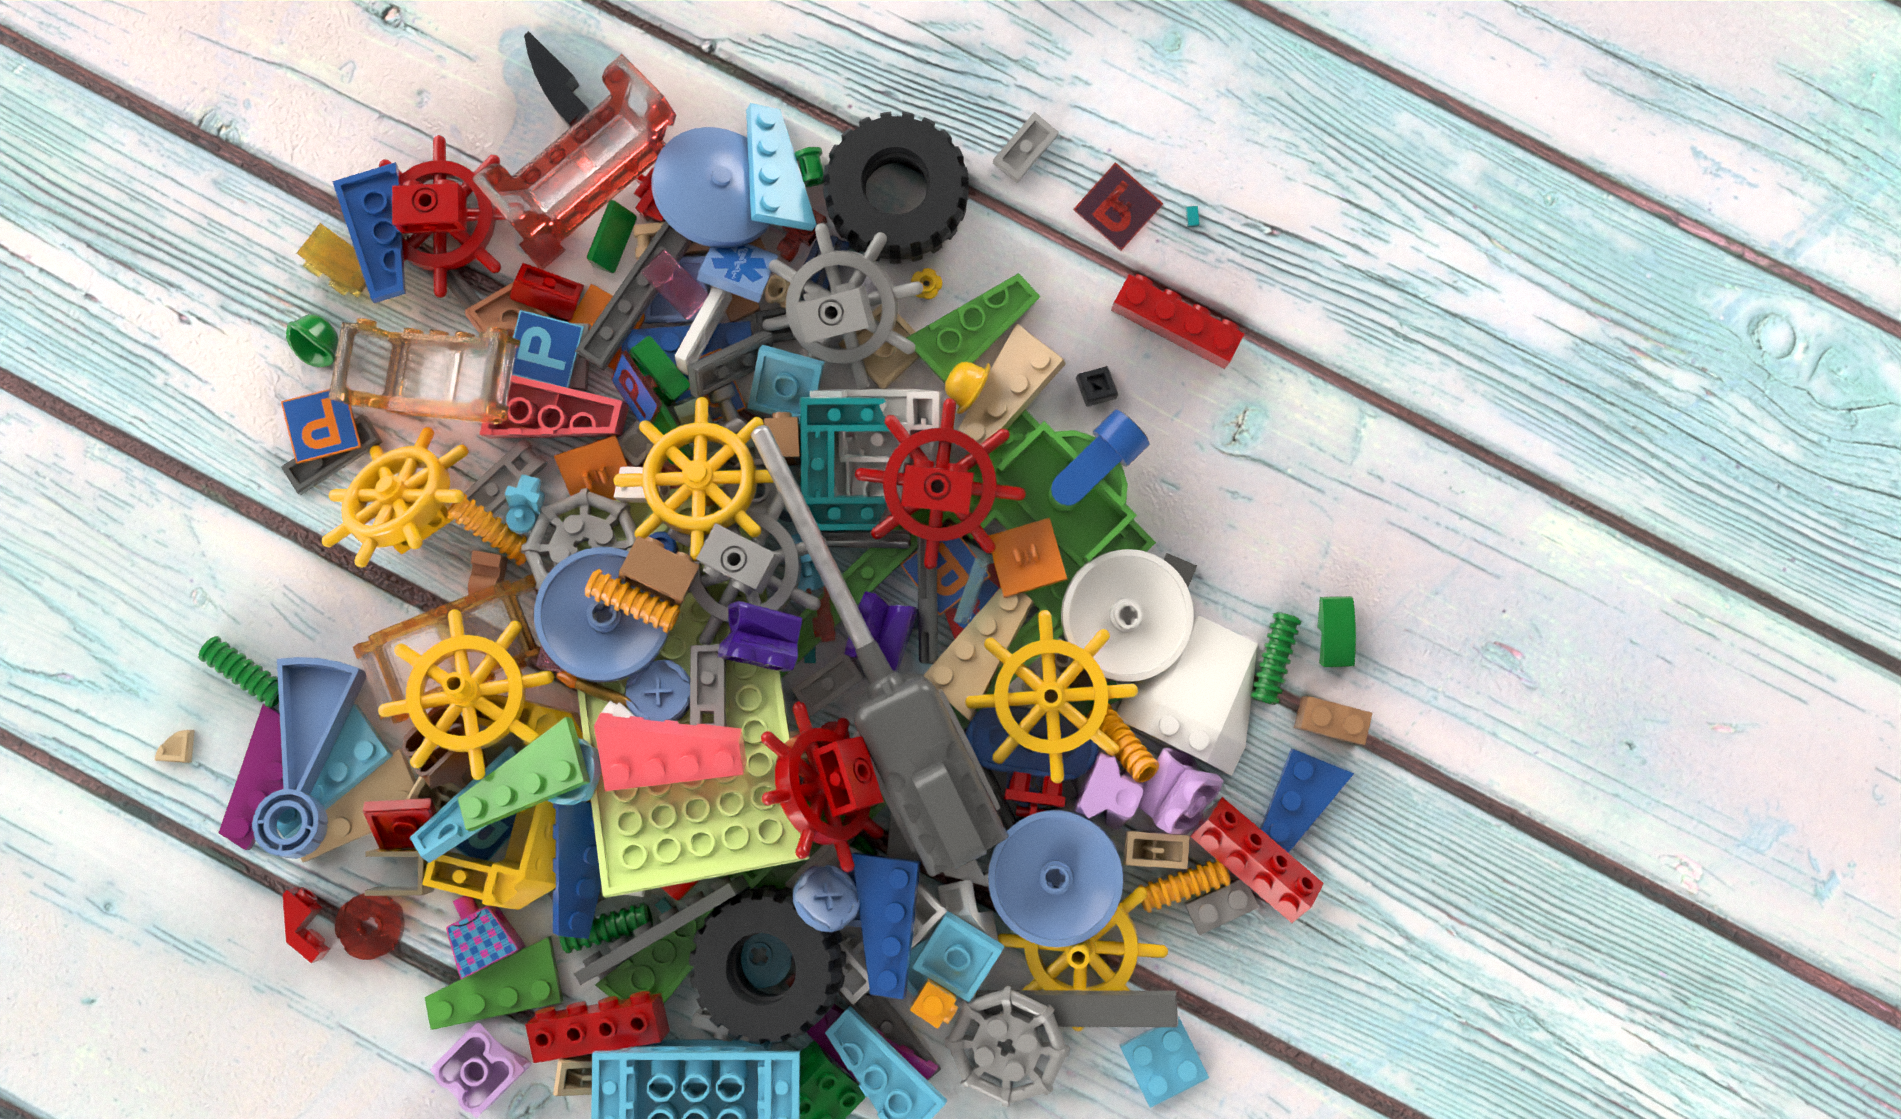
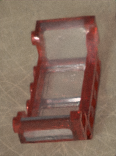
M623 54L612 61L605 68L602 75V81L610 95L518 172L511 176L501 164H491L472 178L474 183L525 241H536L537 235L551 234L555 239L566 238L656 163L659 153L666 145L663 139L667 126H674L677 115L665 96Z

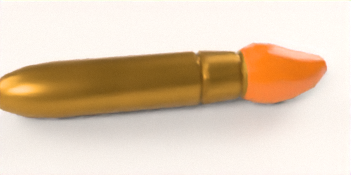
M566 671L556 674V677L567 687L576 688L608 703L610 701L615 704L620 702L628 708L626 699L631 702L622 693L595 682L577 678Z

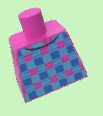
M465 895L453 901L461 920L447 926L446 931L461 979L525 947L523 940L499 907L486 906L479 910L474 898Z

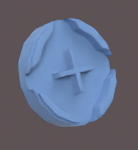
M653 660L647 667L630 676L627 680L625 695L631 702L626 699V704L636 717H644V720L661 722L665 720L678 721L690 708V677L680 665L671 660Z
M812 866L801 874L793 888V903L796 911L806 924L819 931L834 932L842 930L856 917L860 907V899L858 901L856 894V884L846 872L835 866Z

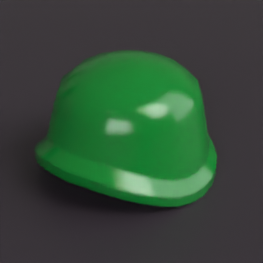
M308 314L288 323L286 329L287 342L301 361L314 367H326L334 363L335 352L339 346V338L334 327L326 319L318 315Z

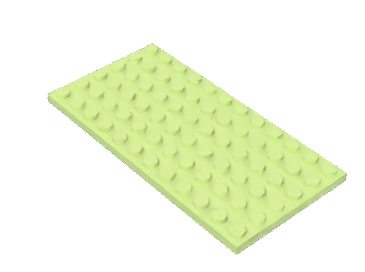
M679 488L671 489L666 500L669 497H671ZM692 495L674 512L692 517ZM626 502L631 507L630 513L637 528L654 513L648 503ZM716 503L711 506L705 505V516L719 511V506ZM580 506L558 515V518L563 522L570 515H579ZM591 506L592 516L606 520L611 514ZM619 523L613 528L617 541H623L627 538ZM662 523L651 534L655 532L668 533L670 528ZM739 527L741 536L751 541L753 537L743 528ZM584 541L577 546L579 551L592 548L589 546L588 541ZM676 541L678 552L688 554L690 548ZM730 580L706 587L716 602H719ZM765 588L762 595L759 594L762 604L768 601L767 588ZM739 591L734 602L741 601L747 603L745 593ZM692 592L686 595L680 607L677 621L669 632L662 650L654 659V661L662 659L673 661L680 665L689 677L691 646L702 645L699 638L711 617V614L699 605ZM723 621L710 645L720 644L731 633L729 623ZM726 660L727 727L742 728L747 759L744 775L605 791L601 770L598 785L591 797L602 893L605 898L810 859L809 856L805 859H799L796 856L795 851L801 834L790 823L780 803L767 806L762 802V795L765 792L776 790L775 765L778 756L762 743L761 735L769 731L783 743L790 739L780 671ZM629 677L612 682L595 683L625 695L626 683ZM577 689L583 739L592 747L598 749L594 724L608 702ZM690 708L678 720L679 724L690 725ZM702 714V722L714 723V714Z

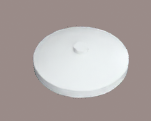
M1133 549L1107 552L1086 563L1070 581L1064 594L1061 609L1062 629L1066 641L1082 649L1099 630L1106 629L1109 631V640L1093 658L1099 664L1105 678L1117 681H1140L1165 671L1179 658L1187 646L1194 621L1191 595L1180 574L1160 557Z

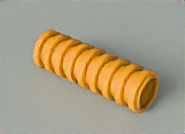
M465 493L464 500L461 503L451 504L447 511L449 519L455 518L456 524H464L465 530L469 531L471 529L475 537L480 535L484 543L489 541L490 547L499 548L498 552L500 554L506 553L509 560L514 558L518 566L527 561L525 554L521 553L522 544L527 542L525 534L520 536L518 533L511 531L507 522L503 524L500 517H493V512H485V507L475 505L476 501L474 499L469 501Z
M597 569L591 574L585 587L586 597L594 596L597 602L603 600L605 601V606L608 607L614 605V610L619 611L622 609L627 616L631 613L636 620L644 619L643 623L645 624L651 622L654 628L662 627L665 633L672 630L680 613L679 605L671 606L668 600L662 602L658 595L651 597L649 591L643 593L638 586L632 588L629 582L623 584L620 578L614 580L609 573L603 575L601 569Z
M1108 703L1106 715L1099 729L1119 746V752L1115 757L1118 761H1121L1122 766L1132 775L1134 781L1143 783L1150 780L1159 769L1158 761L1153 759L1152 754L1147 751V748L1142 745L1133 731H1130L1128 725L1124 724L1123 719L1118 717L1117 712ZM1092 710L1089 712L1087 719H1089Z
M1215 859L1216 862L1214 863L1209 860L1205 866L1201 864L1196 865L1194 870L1189 867L1185 873L1178 871L1177 876L1173 877L1172 874H1169L1167 879L1158 878V882L1154 884L1152 881H1149L1148 886L1138 885V887H1143L1147 891V897L1141 902L1143 909L1147 913H1151L1155 907L1157 910L1162 909L1161 905L1166 904L1168 907L1172 905L1171 902L1173 901L1180 903L1181 898L1185 897L1188 900L1191 899L1193 894L1200 896L1201 891L1208 893L1211 891L1210 888L1220 889L1221 884L1228 886L1231 881L1228 869L1217 859Z

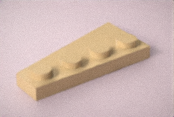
M1016 323L992 366L980 395L969 408L958 431L971 436L981 444L999 429H1008L1066 365L1064 359Z
M1000 588L923 675L934 684L937 690L942 689L949 703L969 721H971L977 711L976 709L967 708L965 699L973 695H986L998 667L1002 665V662L985 649L984 641L990 637L994 638L1008 650L1034 604L1033 600L1024 592L1004 598Z
M402 748L393 752V756L325 810L328 817L326 836L315 851L301 857L302 862H307L372 833L363 814L364 802L407 799L416 783V779Z

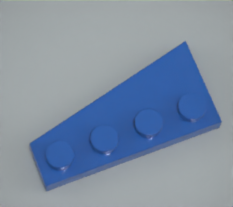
M394 162L332 181L372 302L378 303L406 294L402 233L392 224V186L399 185L397 163Z
M751 321L719 323L701 356L719 348L724 349L752 336ZM691 325L633 329L622 344V354L646 389L650 388V386L627 359L631 348L647 336H651L675 366H677L675 354ZM623 369L624 384L627 378L633 383L631 392L625 384L626 392L629 396L638 393L639 390L635 379L629 371Z
M581 801L575 805L553 803V808L556 809V824H553V839L556 840V858H553V872L556 873V888L553 890V933L558 936L589 939L601 887L592 805L590 801Z
M855 852L852 854L855 864L854 873L858 901L860 899L859 912L870 994L904 999L907 993L921 861Z

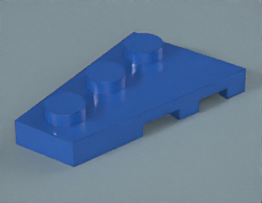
M1291 749L1260 829L1289 853L1354 773Z

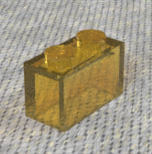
M319 223L296 253L306 260L302 266L318 278L324 273L331 279L328 285L341 295L345 296L347 292H350L358 298L367 285L354 247Z

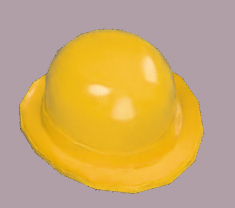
M961 362L950 372L944 389L946 394L954 399L959 406L956 413L962 414L966 412L980 395L990 372L991 366L989 363H987L984 369L970 362Z

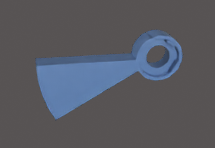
M293 657L277 659L284 789L268 795L258 805L253 817L252 828L255 840L263 850L269 854L289 859H298L306 856V854L309 855L319 847L326 836L328 828L327 813L320 801L310 794L368 676V673L360 668L321 658ZM296 808L302 817L300 830L295 836L289 839H282L277 832L278 818L284 811Z

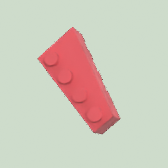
M495 371L479 435L489 439L609 437L615 434L617 437H620L623 434L629 405L621 400Z
M601 712L594 724L605 791L744 775L747 759L742 728L698 723L697 725L679 724L678 721L665 720L664 722L644 720V717L630 716L629 718L616 717L613 714Z

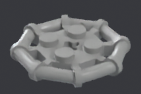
M587 488L580 489L579 493L551 505H543L527 542L522 544L521 553L525 554L537 583L535 588L539 591L541 584L549 574L546 572L540 556L550 555L554 566H556L568 556L579 552L577 546L584 541H588L589 546L592 548L613 547L630 551L636 540L634 532L637 529L630 513V505L625 501L620 503L592 493ZM580 506L579 515H570L563 522L558 518V515ZM591 506L611 514L606 520L592 516ZM551 523L556 530L550 543L540 544ZM619 523L627 538L623 541H617L613 528Z
M1005 986L1002 990L971 999L970 1002L964 1000L961 1003L962 1009L950 1035L945 1038V1046L950 1049L962 1079L961 1084L965 1088L970 1087L1001 1102L1002 1106L1009 1107L1011 1103L1040 1094L1048 1095L1053 1091L1052 1085L1065 1057L1070 1055V1047L1065 1044L1053 1014L1055 1009L1050 1004L1044 1005L1013 990L1012 986ZM1000 1004L1003 1006V1010L997 1015H987L984 1012V1009ZM1013 1005L1034 1016L1029 1018L1012 1010ZM971 1019L980 1024L975 1036L965 1035ZM1044 1025L1050 1042H1043L1042 1038H1039L1037 1026ZM1007 1038L1013 1041L1012 1046L1016 1050L1004 1051L1002 1046L999 1045V1041L1005 1042ZM964 1048H973L975 1053L974 1059L977 1063L973 1068H971ZM1041 1054L1051 1056L1044 1072L1036 1067ZM985 1071L1003 1080L1002 1087L980 1076ZM1029 1075L1033 1081L1032 1083L1012 1089V1081H1019L1024 1076Z

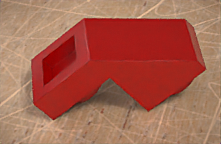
M295 887L287 889L282 895L286 943L310 963L322 960L330 948L324 944L325 939L320 933L313 929L307 930L306 927L323 907L316 902V895L307 888Z

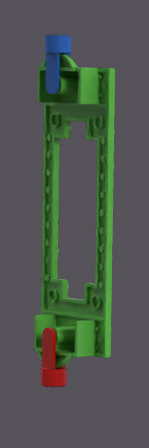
M1025 409L1007 429L1010 433L1009 439L989 454L995 468L997 485L1021 487L1025 490L1026 496L1020 501L995 498L988 515L980 525L985 529L996 519L1006 530L1050 518L1068 579L1024 592L1033 600L1039 612L1019 630L1015 640L1012 641L1008 648V651L1012 654L1025 645L1040 640L1038 615L1042 610H1048L1052 615L1053 639L1057 640L1064 633L1061 622L1064 594L1072 578L1086 563H1089L1099 555L1115 550L1133 549L1147 552L1156 543L1134 520L1137 515L1126 504L1128 483L1123 466L1128 467L1150 443L1142 429L1122 411L1114 410L1092 431L1094 436L1076 430L1055 432L1045 421L1039 424ZM977 463L968 472H974L973 482L983 483L982 473ZM972 495L971 514L978 506L981 496ZM920 508L912 516L918 521L929 525L930 509ZM943 511L942 524L948 518L955 524L961 522L954 512ZM899 524V525H898L897 527H895L893 530H905V529ZM970 533L966 534L971 541L974 539ZM911 534V546L908 549L869 548L842 574L857 606L860 604L865 591L872 593L917 549L918 536ZM827 589L818 597L821 602L818 610L807 608L798 616L802 617V624L797 642L798 658L795 666L842 622ZM1040 655L1030 658L1023 664L1029 667ZM1003 663L1001 667H998L986 694H994L996 680L1004 665ZM780 671L781 679L790 671ZM1016 674L1013 675L1010 684L1018 677ZM951 705L964 730L970 721ZM884 797V802L870 807L869 817L871 819L887 805ZM823 810L820 819L823 822L827 823L825 813ZM846 814L840 815L841 822L844 821ZM813 842L809 857L811 858L823 845ZM808 860L729 874L728 876L730 878H737L743 874L751 889L755 886L760 888L766 885H775L777 889H783L787 887L785 883ZM727 875L718 876L716 878L722 879ZM700 880L660 888L671 898L680 901Z

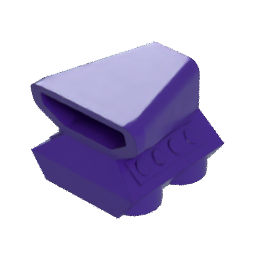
M865 591L858 609L893 671L898 672L918 617V609L913 606H889L877 594ZM849 636L844 654L858 659L855 652L856 648Z
M741 601L728 605V622L731 633L719 644L718 657L770 670L792 671L798 658L797 642L802 617Z

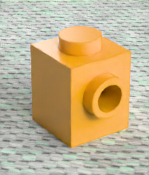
M927 977L911 1002L910 1011L938 1029L942 1022L949 1024L958 1009V1006L954 1004L956 994Z

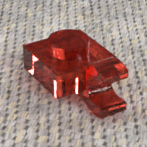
M812 208L816 224L823 223L826 225L828 222L826 216ZM782 226L783 231L787 234L780 241L776 250L781 252L779 254L780 257L788 262H792L799 251L801 243L810 247L816 239L815 228L812 231Z
M563 215L556 220L550 230L542 224L518 245L539 269L544 270L566 251L561 242L577 228L569 218Z
M823 586L824 597L820 599L821 606L817 610L818 617L812 618L815 638L821 637L822 643L826 644L837 642L830 604L831 598L826 587ZM807 588L806 592L812 595L811 588Z

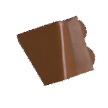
M450 704L434 707L427 713L434 725H436ZM461 714L450 727L447 734L466 736ZM415 726L403 737L402 751L409 758H412L426 738ZM438 745L421 768H415L416 773L424 778L430 789L450 782L463 789L474 779L471 775L468 752L451 751ZM482 749L484 766L486 768L488 763L485 751Z

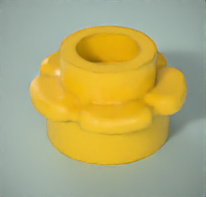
M924 268L921 272L917 271L911 278V283L916 281L922 285L925 281L930 283L929 286L923 285L921 294L915 295L919 298L933 299L942 288V278L937 276L936 271L931 268Z

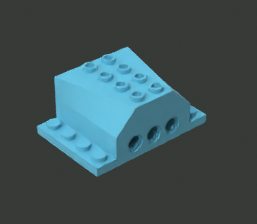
M663 1039L659 1043L632 1047L629 1051H594L592 1053L591 1119H800V1051H771L772 1043L770 1041L757 1045L740 1039H733L732 1041L720 1039Z

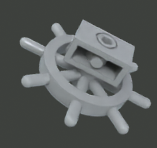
M820 223L815 227V233L821 255L808 261L798 272L779 260H772L769 263V269L790 282L786 297V314L764 320L762 327L768 332L790 327L797 341L809 352L807 357L817 360L822 359L832 363H851L857 387L865 389L869 385V380L863 359L876 352L885 342L890 343L906 354H912L915 351V344L893 331L898 314L897 300L921 294L923 285L916 281L894 287L887 273L875 262L887 242V236L884 233L879 232L874 236L864 255L853 251H834L828 227ZM838 265L856 268L848 283H842ZM823 268L826 270L831 292L810 280ZM867 276L875 284L878 291L867 294L865 285L862 286ZM882 304L880 322L874 319L871 306ZM867 329L874 334L866 343L859 346L855 331ZM843 334L846 348L828 345L833 336Z
M719 487L728 497H730L728 490L726 488ZM779 492L776 493L766 514L755 511L745 512L761 527V534L758 537H753L751 541L742 537L739 530L740 526L736 522L728 528L715 523L710 534L704 535V545L696 558L698 562L695 561L696 564L700 565L699 570L688 592H692L699 605L711 614L699 638L702 645H710L723 621L729 623L728 605L734 602L739 591L745 593L747 603L780 612L791 600L811 610H818L820 608L821 602L817 597L798 588L801 577L800 557L809 553L803 542L796 544L789 532L777 522L785 506ZM671 528L668 530V535L671 539L689 548L691 547V535L677 532ZM771 534L777 539L782 549L772 552L763 546ZM785 562V574L783 580L773 576V573L779 563ZM730 580L719 602H716L706 587ZM766 587L776 592L768 601L763 604L761 603L759 594L762 595Z

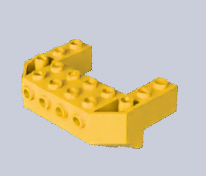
M497 694L485 698L504 710L508 695ZM525 700L519 721L537 732L539 737L562 719L569 717L573 718L578 738L583 739L579 713ZM476 709L479 725L489 727L495 722ZM547 800L516 814L505 859L495 863L447 851L428 863L422 885L481 899L484 905L520 910L556 888V873L553 872V858H556V840L553 839L556 809L553 808V803Z

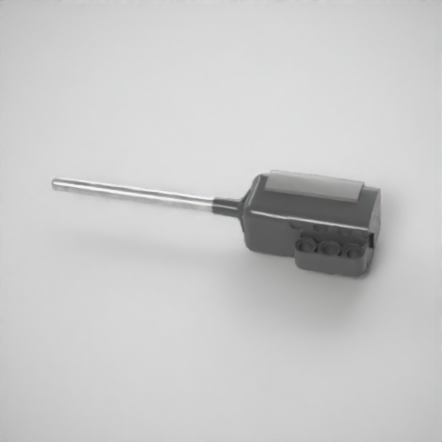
M765 425L756 427L752 431L751 437L856 648V655L869 682L866 692L853 708V717L857 728L854 736L863 737L880 791L911 852L917 850L929 876L937 875L954 866L958 869L987 854L986 850L1009 837L996 811L1001 807L943 690H937L934 684L924 677L923 674H900L893 672L877 641L873 639L770 428Z

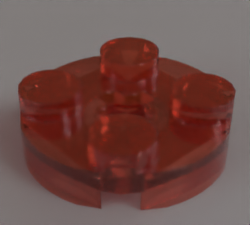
M365 893L357 895L346 902L338 911L335 920L337 939L340 938L341 944L345 947L343 949L349 955L358 959L372 960L388 954L399 944L404 933L403 908L389 896H365ZM373 917L375 923L378 924V928L369 935L366 933L367 928L362 926V922Z

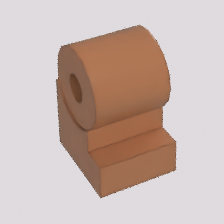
M472 550L471 563L473 565L468 583V596L474 599L497 602L502 584L504 583L508 558L503 555Z

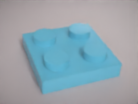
M762 345L758 352L748 408L771 415L776 412H791L792 417H798L800 421V397H810V391L819 390L825 362Z
M947 911L916 958L912 968L965 1001L970 1002L1002 953L1004 945Z
M1179 1016L1177 1027H1154L1119 1045L1150 1108L1209 1079Z

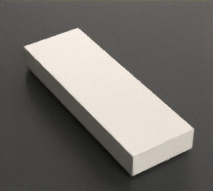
M714 286L711 289L675 354L677 368L681 373L689 376L688 365L699 360L732 300L730 292Z

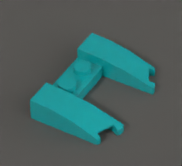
M800 397L801 493L820 530H872L880 523L879 521L887 507L884 496L834 495V431H890L884 423L885 416L879 406L886 402L884 398Z

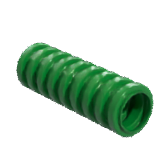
M1280 612L1273 613L1272 618L1275 621L1270 623L1269 626L1272 632L1267 634L1269 642L1264 645L1267 650L1266 653L1263 652L1261 655L1264 661L1259 663L1261 671L1256 674V677L1259 679L1258 682L1253 684L1256 690L1251 692L1250 695L1255 700L1272 705L1280 703V699L1277 697L1278 694L1283 692L1280 686L1285 684L1286 680L1283 679V675L1288 673V670L1285 668L1286 665L1291 663L1288 657L1294 652L1291 649V646L1296 644L1294 635H1298L1299 631L1296 628L1302 622L1298 617Z
M214 636L204 643L198 656L201 662L207 661V666L210 668L215 667V671L223 673L224 678H232L233 684H240V689L243 691L248 690L250 696H257L256 698L259 702L265 701L266 707L271 708L279 703L278 677H271V672L263 671V667L260 665H254L255 663L252 659L246 660V655L243 653L238 654V650L234 647L230 648L229 643H221L222 640L219 636Z
M645 902L640 903V907L631 905L629 910L625 907L621 908L618 913L615 910L610 911L609 915L602 913L599 918L594 916L589 939L559 936L563 951L569 954L572 953L573 949L576 951L582 950L583 946L591 948L593 943L598 946L604 940L609 943L612 942L613 938L618 940L623 935L631 937L635 929L651 921L653 925L652 913Z

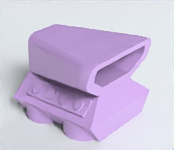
M1164 748L1157 759L1159 763L1157 773L1143 785V795L1138 807L1153 819L1157 827L1165 832L1188 835L1201 820L1207 805L1217 797L1224 781L1218 774L1197 771V763L1191 755L1178 749Z
M1098 751L1096 760L1088 770L1075 800L1073 810L1086 818L1097 816L1103 811L1106 825L1116 830L1120 829L1135 814L1143 795L1144 782H1135L1132 775L1126 769L1119 773L1120 769L1115 757Z
M477 1022L432 1066L430 1071L435 1075L437 1083L447 1088L458 1099L461 1108L466 1112H470L477 1119L532 1063L526 1057L496 1041Z

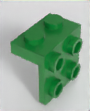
M813 1040L806 1048L800 1051V1119H845L866 1097L859 1084L836 1066L828 1053Z

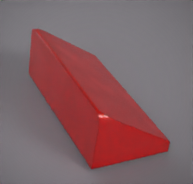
M522 263L514 280L510 299L566 320H571L584 285Z

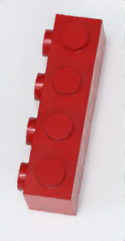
M1130 274L1127 276L1113 303L1111 311L1223 369L1228 366L1245 335L1239 331L1240 327L1227 319L1219 321L1210 316L1211 312L1198 304H1194L1192 307L1181 301L1182 297L1174 291L1165 289L1163 292L1152 286L1153 282L1145 276L1136 274L1135 277Z
M1223 797L1204 813L1190 835L1193 840L1291 923L1313 906L1324 884Z
M640 991L630 995L628 999L618 1000L617 996H611L599 1000L598 1004L587 1005L585 1001L570 1004L564 1010L556 1011L555 1007H546L536 1011L535 1016L525 1024L533 1063L592 1054L594 1051H611L661 1042L670 1032L662 993L650 995L649 991Z

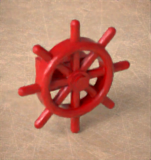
M441 135L433 138V161L417 164L404 173L399 170V185L392 186V224L402 233L404 262L408 260L420 268L434 271V294L438 298H443L447 294L448 270L458 269L477 259L490 272H500V262L485 250L493 236L496 220L520 219L523 216V210L518 206L495 207L492 195L483 183L499 166L500 158L497 155H490L473 172L461 164L446 161V139ZM383 159L379 162V167L391 164V162ZM446 178L455 179L463 183L459 185V183H456L455 181ZM433 180V184H423L427 181ZM472 192H474L477 198L479 208H467V197ZM467 221H478L473 234L470 236L466 232ZM406 233H413L407 240L403 235ZM433 233V254L417 250ZM447 233L461 244L459 248L447 252Z
M952 398L946 399L943 403L940 428H930L910 435L896 416H886L884 423L900 444L890 456L885 471L868 468H858L855 471V478L859 481L883 484L885 501L891 512V515L872 529V537L879 540L900 524L911 534L927 539L924 566L929 570L937 566L940 541L957 539L968 533L973 536L984 552L988 554L993 553L996 545L980 524L988 515L994 499L1002 498L1020 501L1026 496L1025 490L1021 487L997 485L995 468L989 456L991 452L1009 439V431L1005 428L999 429L980 444L971 436L955 430L956 401ZM939 441L936 467L934 466V461L929 460L919 446ZM952 443L961 446L969 452L957 463H949ZM909 455L914 461V465L907 464L905 473H900V468ZM977 463L982 473L983 483L973 482L974 472H968ZM898 486H903L902 500L899 497ZM972 495L981 496L978 506L971 514ZM920 508L930 509L929 525L918 521L912 514ZM943 511L954 512L961 522L942 527Z
M796 702L793 705V712L799 734L791 737L786 743H783L769 731L761 735L762 743L778 756L775 765L776 790L765 792L762 795V802L767 806L780 803L790 823L801 834L795 851L799 859H805L809 856L813 842L822 845L834 844L842 870L844 872H851L855 864L847 840L855 837L862 829L874 839H880L883 836V829L869 817L870 807L884 802L869 752L862 736L846 739L850 726L847 718L838 719L834 731L825 728H812L806 705L803 702ZM804 750L806 751L809 764L801 758ZM799 775L804 778L803 784H800ZM823 810L825 813L827 823L823 822L820 819ZM846 814L844 821L841 822L840 815Z

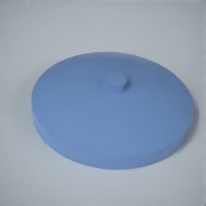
M701 127L680 133L663 147L657 157L652 173V194L663 218L682 236L709 247L733 248L756 240L771 226L769 223L751 220L748 142L745 136L727 129Z
M595 547L576 552L558 563L549 572L539 588L534 606V624L538 639L552 661L562 670L577 678L593 682H612L630 677L643 670L657 657L668 638L669 632H663L662 627L656 629L651 622L645 624L642 618L636 620L631 613L627 616L622 609L619 611L614 610V605L608 607L605 606V601L603 600L597 602L594 596L590 598L585 596V587L591 574L597 569H601L603 575L609 573L612 575V579L615 580L619 577V570L629 551L613 547Z
M1042 811L1029 815L1014 824L1007 831L1009 837L996 845L989 865V891L994 907L1001 919L1022 938L1047 947L1071 946L1096 935L1111 920L1119 905L1123 891V867L1113 841L1096 823L1082 815L1069 811Z

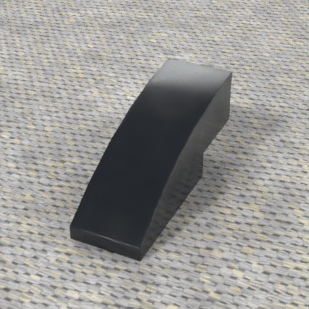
M528 31L524 35L533 72L544 94L560 118L575 134L592 117L588 107L573 93L580 85L574 75Z

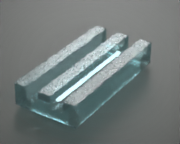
M975 558L953 621L961 624L970 622L990 565L989 561Z

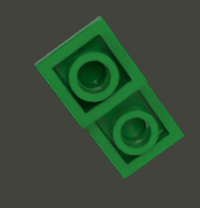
M1320 597L1317 628L1322 632L1319 663L1323 667L1355 666L1356 622L1353 597Z

